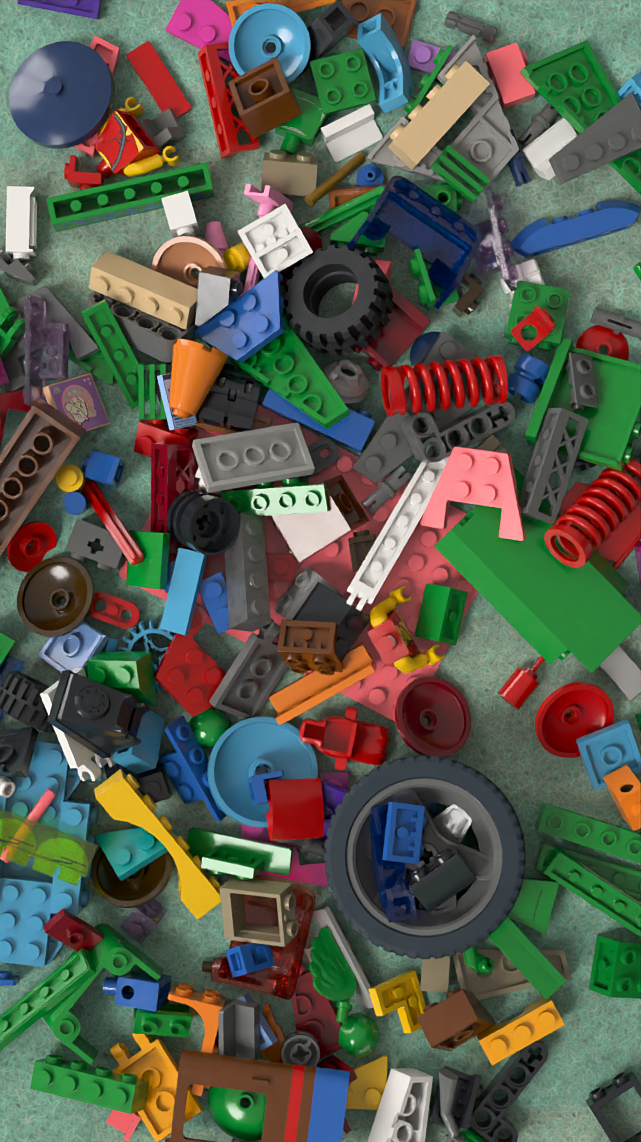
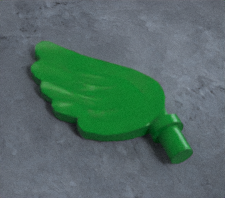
M328 927L320 929L319 937L312 939L313 949L310 951L311 962L309 970L314 976L313 987L325 998L337 1002L336 1022L347 1024L349 1011L352 1010V1004L349 1002L356 991V979L351 967L338 948L331 930Z

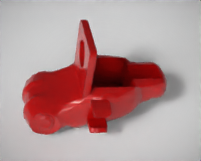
M347 707L345 717L328 716L322 720L310 718L303 720L299 730V738L303 743L315 745L321 753L336 758L335 769L344 771L346 770L348 760L381 766L387 757L390 731L389 728L374 723L356 720L358 710L354 707Z

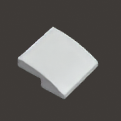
M286 204L237 231L263 278H266L275 270L280 272L313 253Z

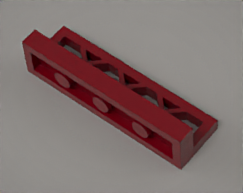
M151 443V532L169 533L166 519L172 502L180 495L176 490V483L180 477L185 481V488L180 494L194 490V450L190 443ZM177 450H185V461L181 466L177 463ZM170 535L169 555H177L179 548H176V541Z

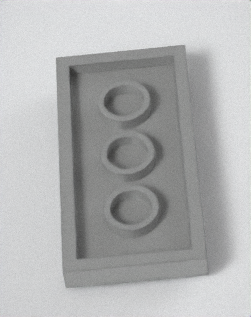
M299 422L193 440L192 444L207 493L311 475L315 470Z

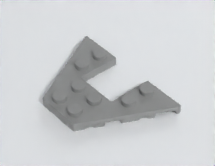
M472 35L436 78L444 85L448 81L444 76L455 64L460 67L467 61L490 83L469 107L476 116L450 145L491 179L482 190L484 191L519 148L515 137L511 134L508 119L504 116L498 101L499 96L493 81L488 75L487 65L483 62L477 47L476 37ZM403 116L365 158L373 163L446 182L430 168L442 153L435 145L412 170L388 148L393 141L390 135L400 124L404 128L409 124V121ZM446 155L448 159H450L454 164H456L460 169H462L478 184L481 183L468 171H466L462 166H460L456 161H454L450 156ZM442 162L439 164L466 188L475 190Z

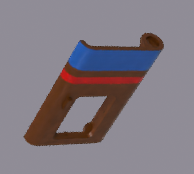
M182 1050L171 1138L166 1137L165 1142H216L187 1138L183 1134L188 1087L191 1084L264 1093L266 1095V1108L261 1142H342L350 1071Z

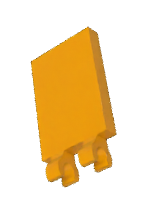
M132 1033L141 1051L131 1057L125 1043H117L110 1048L111 1054L119 1064V1067L113 1071L118 1074H135L139 1079L149 1081L145 1108L138 1111L155 1142H160L171 1134L179 1068L161 1038L153 1042L152 1035ZM190 1086L188 1087L184 1124L204 1111L197 1097L194 1094H190Z

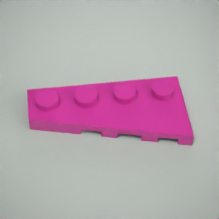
M180 0L165 30L167 33L202 49L208 44L229 42L232 25L229 15L212 0ZM229 50L217 51L219 59L229 64L232 62Z

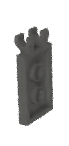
M271 618V623L259 628V634L252 632L209 701L215 708L244 719L257 717L288 667L277 652L278 642L273 641L278 634L280 635L281 628L280 625L273 623L274 619Z

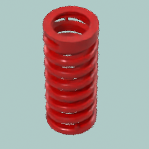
M490 355L485 360L481 357H474L471 361L463 358L459 359L456 363L452 360H445L442 364L437 361L430 362L427 366L423 363H417L413 368L409 365L383 367L381 372V392L385 412L388 417L397 415V411L399 415L406 414L405 377H407L409 382L412 412L415 414L421 412L420 375L424 382L426 409L429 412H434L436 409V393L433 383L434 373L438 378L440 407L442 410H448L451 405L450 388L447 379L448 372L452 376L454 405L456 408L462 409L465 405V390L462 379L463 370L466 373L468 403L471 407H477L480 400L476 376L477 368L481 373L480 388L484 404L487 406L492 405V403L504 404L508 395V379L504 360L501 355ZM389 387H390L391 402H390V400H389Z
M631 459L629 464L625 463L623 471L607 467L590 484L589 488L581 494V497L576 499L572 506L564 512V515L557 519L555 525L545 532V544L558 561L572 568L584 566L592 557L593 551H597L601 547L602 542L608 540L610 533L617 530L619 523L626 520L627 514L632 513L635 510V506L641 503V485L636 479L625 472L626 470L630 471L641 481V464ZM555 538L558 541L559 545L562 547V549L566 553H568L569 556H566L558 549L555 542Z

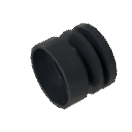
M196 490L184 492L174 499L168 509L166 519L168 532L174 541L196 552L211 556L227 551L238 537L240 528L239 514L233 504L220 497Z

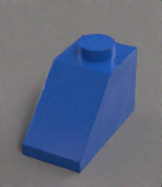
M92 450L90 456L86 455L81 470L85 471L83 475L85 478L117 489L126 463L121 458Z

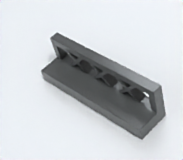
M562 407L547 409L518 497L519 507L522 510L521 516H532L549 524H555L589 419ZM568 419L578 423L575 434L570 437L566 431ZM565 445L568 456L565 461L560 463L557 452L559 447ZM557 471L560 480L558 486L551 489L548 479L551 473ZM547 497L551 504L548 515L538 512L541 501Z

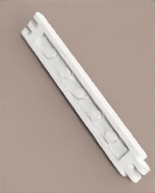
M432 445L426 453L429 457L433 454ZM449 457L435 463L421 462L349 585L347 591L351 595L346 602L351 606L354 599L358 597L361 600L356 607L357 610L361 611L366 602L371 605L425 512Z

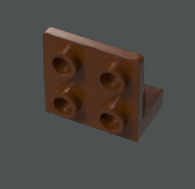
M299 620L281 621L277 652L291 671L304 674L310 670L318 671V673L323 675H334L335 672H343V665L335 654L338 633L337 623Z

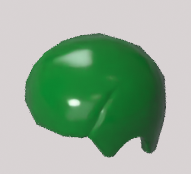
M212 707L196 716H191L188 722L200 746L208 749H213L221 735L232 726L230 719L224 711Z
M362 1013L350 1014L347 1024H342L340 1028L339 1045L347 1051V1054L355 1058L367 1057L376 1049L379 1042V1028L373 1019Z

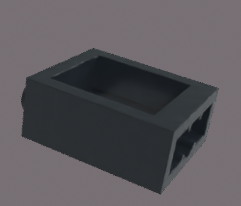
M632 1071L628 1074L626 1072L617 1074L612 1079L613 1083L606 1088H603V1086L595 1088L589 1093L590 1098L585 1100L611 1142L619 1141L599 1108L632 1087L635 1088L641 1098V1084ZM641 1131L624 1142H641Z

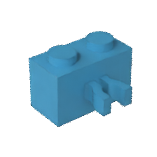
M152 711L146 712L141 718L137 738L141 740V743L115 752L113 761L136 774L156 768L165 719Z

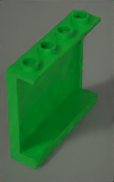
M562 337L525 433L528 445L535 447L547 409L562 407L589 419L576 459L623 471L625 463L629 464L634 453V447L631 446L634 438L638 439L641 435V365L576 348L573 346L572 339ZM570 352L592 357L598 408L585 406L584 411L574 412V409L570 407V389L573 386L569 385L568 374L565 368ZM568 419L566 425L569 437L575 434L578 425L577 422ZM566 446L559 447L557 453L568 456Z

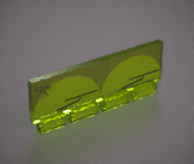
M0 808V857L6 847L9 848L6 860L27 867L30 858L33 857L35 860L32 869L53 877L57 867L62 868L58 879L77 886L80 876H87L98 845Z

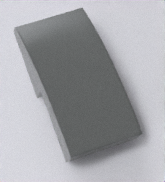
M0 249V270L3 273L31 286H36L39 283L34 278L38 273L27 261L22 264L16 258L8 265L11 260Z

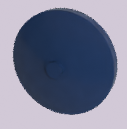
M62 41L43 46L27 57L14 75L9 92V107L12 118L20 131L40 146L64 149L79 145L95 135L105 124L111 113L115 99L113 75L101 56L84 44Z

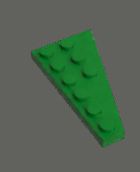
M588 40L528 65L519 72L579 134L621 101ZM641 150L609 163L641 195Z
M290 325L287 333L280 334L243 363L229 355L227 357L228 360L326 429L350 415L349 409ZM199 337L200 340L209 345L211 348L213 347L217 349L216 347H214L213 345L209 344L208 342L204 341Z

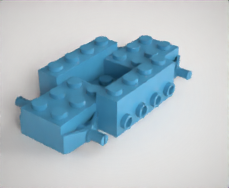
M37 740L27 778L8 777L15 784V791L8 798L0 796V839L9 842L12 840L8 836L14 837L47 788L53 790L57 795L24 841L27 844L30 842L39 844L41 847L40 855L36 858L30 857L26 852L27 844L22 843L9 863L0 859V962L45 967L52 962L65 944L46 934L43 926L62 909L77 916L82 911V907H87L89 890H84L86 879L91 878L92 863L88 862L89 851L93 852L95 847V835H91L92 824H97L99 809L94 808L95 801L71 798L82 780L78 775V769L70 768L60 742ZM100 776V777H99L98 779H96V780L101 781V780H102V776ZM0 841V856L9 843ZM53 859H54V860H59V861L68 862V863H71L72 861H75V862H77V863H74V862H73L72 864H66V863H61V862L53 861Z

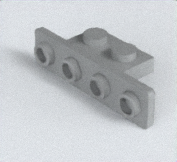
M328 906L313 911V914L320 928L328 927L331 930L338 948L353 971L357 984L355 995L363 1009L374 1008L368 990L373 986L368 983L363 973L362 964L355 958L349 939L342 933L336 914ZM312 944L304 949L310 962V951L313 949Z

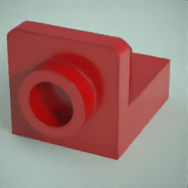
M266 552L268 581L293 582L295 558L291 554Z

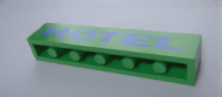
M206 162L46 198L52 226L56 232L162 209L164 206L161 198L188 191L191 202L215 197Z

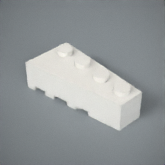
M391 1068L368 1142H425L433 1076L414 1068Z

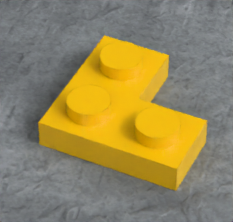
M415 970L404 972L368 989L376 1016H384L397 1009L404 1033H412L421 1028L416 1017L424 1013L423 1009L426 1005L422 991H420V984Z

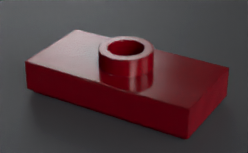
M65 909L60 910L43 926L46 934L77 952L82 948L89 952L104 939L100 930Z

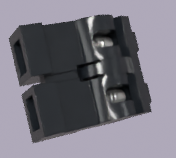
M225 364L201 407L199 414L200 423L224 429L226 419H228V430L236 432L253 430L262 383L247 372L235 369L233 365Z

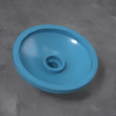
M265 3L248 9L237 19L230 33L229 55L234 68L240 76L277 57L289 83H291L303 72L310 57L311 41L305 23L293 10L283 5ZM270 43L276 44V51L273 53L267 52V46Z

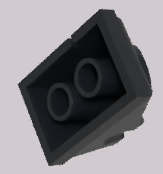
M66 670L61 673L47 722L101 758H110L112 753L141 743V740L137 738L141 718L146 712L150 711V707L145 703H137L138 699L132 694L121 692L76 674L71 670Z

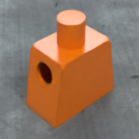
M626 764L602 778L621 817L635 831L641 828V783ZM627 785L630 791L621 792L622 787Z

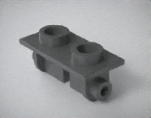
M570 352L569 359L567 360L568 363L565 365L569 385L573 386L570 389V407L574 409V412L584 411L585 406L598 408L592 357Z

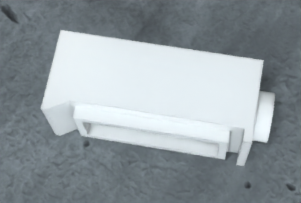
M7 186L6 253L9 256H13V260L17 258L19 261H29L30 257H37L34 250H37L38 201L36 196L38 192L35 187Z

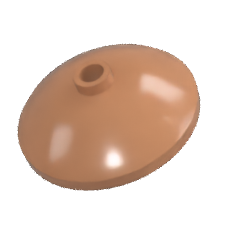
M183 235L167 241L159 248L153 259L151 269L198 289L199 276L195 275V268L202 271L208 266L228 269L221 253L210 242L197 236Z

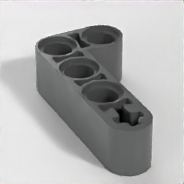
M94 291L88 296L87 308L105 299L128 344L162 362H172L175 339L194 340L195 320L185 330Z
M508 402L504 404L492 403V405H485L439 430L431 415L423 412L418 414L412 413L404 418L402 429L416 459L424 463H435L449 457L455 446L468 447L508 426L515 418V410ZM501 411V414L498 416V419L489 418L497 415ZM417 418L422 422L420 432H417L414 427ZM474 420H477L479 423L477 433L472 428ZM452 431L456 434L454 445L449 440V435ZM429 443L433 446L431 457L426 454V447Z

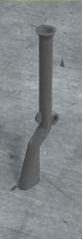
M441 1068L439 1069L441 1117L448 1130V1135L443 1136V1142H465V1138L459 1134L458 1125L452 1114L458 1076L447 1069Z

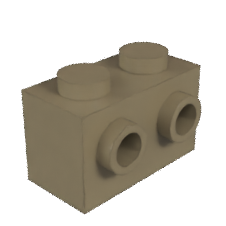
M271 150L270 153L265 152L261 192H264L265 185L273 187L281 194L309 195L317 188L319 157H313V154L308 152H299L297 155H288L283 150Z

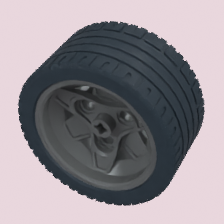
M427 755L409 756L387 762L374 768L369 774H365L358 782L354 783L350 788L351 790L345 793L341 802L337 805L336 813L332 815L331 823L326 833L328 837L324 845V861H326V866L324 867L328 878V887H331L332 891L330 893L332 898L335 899L336 906L339 911L343 912V917L347 922H350L351 927L356 932L359 931L361 936L366 940H370L373 945L381 946L383 950L389 953L393 952L396 953L395 955L402 957L406 955L408 958L430 959V957L438 959L445 956H453L457 952L462 953L471 947H475L480 944V941L487 939L508 917L515 905L522 887L526 864L522 827L513 806L501 789L484 774L466 764L444 757ZM422 801H430L448 806L447 809L435 818L431 817L426 808L424 809L427 821L421 841L427 851L433 852L430 862L427 859L421 858L419 859V864L382 860L385 831L379 832L387 819L389 802L424 806ZM470 826L477 837L479 851L461 844ZM446 848H449L450 851L457 848L476 876L477 880L473 882L462 897L457 900L455 894L431 912L404 904L415 895L410 890L409 884H405L401 880V872L404 869L414 871L423 864L428 868L435 863L434 857ZM374 860L391 867L383 883H381L377 875Z

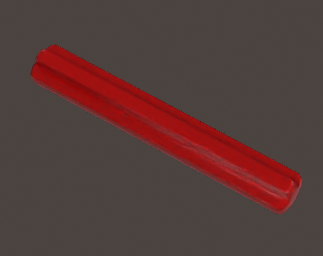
M93 480L85 482L82 492L130 564L142 563L144 558L143 552L96 482Z

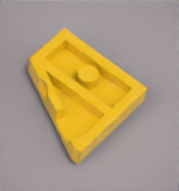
M381 1055L375 1060L353 1068L358 1079L351 1082V1085L348 1087L346 1109L378 1110L387 1083V1055Z

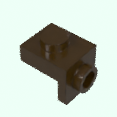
M463 272L459 277V281L469 290L452 309L459 317L464 313L469 316L480 304L476 300L484 291L479 278L472 273L468 275L466 272Z
M369 530L353 532V537L348 538L353 572L359 570L376 541V534L370 535Z

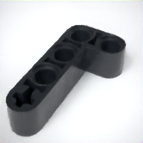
M541 1039L512 1054L479 1096L478 1100L475 1101L473 1108L475 1117L481 1111L488 1112L490 1116L484 1122H479L474 1118L472 1125L490 1142L518 1141V1135L513 1123L503 1115L546 1062L548 1052ZM538 1047V1050L540 1052L539 1055L532 1054L530 1056L528 1050L530 1048L536 1049ZM527 1060L530 1064V1067H528L525 1063ZM520 1067L524 1069V1073L520 1078L514 1079L510 1077V1072L513 1068ZM498 1089H503L507 1092L502 1100L493 1099V1093ZM501 1129L511 1130V1134L507 1139L497 1137Z

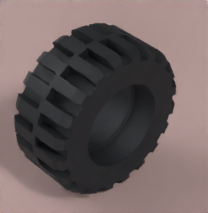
M335 244L327 246V250L319 248L313 251L314 255L304 257L301 260L302 264L299 267H294L291 272L293 277L291 280H287L284 287L288 293H284L283 297L284 305L286 306L284 309L286 318L299 336L318 352L323 354L329 352L331 355L340 356L342 351H345L348 355L355 353V348L361 347L364 349L369 346L368 341L372 338L376 340L381 335L379 330L381 327L387 326L390 320L387 314H391L393 310V303L390 301L393 298V292L389 286L390 282L383 271L365 251L360 248L354 249L353 246L346 244L339 248ZM342 283H356L359 285L356 300L346 312L332 318L318 316L320 302L330 289Z

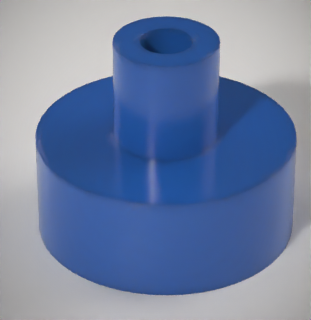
M368 164L359 169L356 178L357 185L383 184L384 176L379 167Z

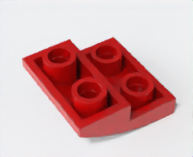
M320 778L269 780L265 784L270 809L266 813L270 841L313 839L324 836V804Z

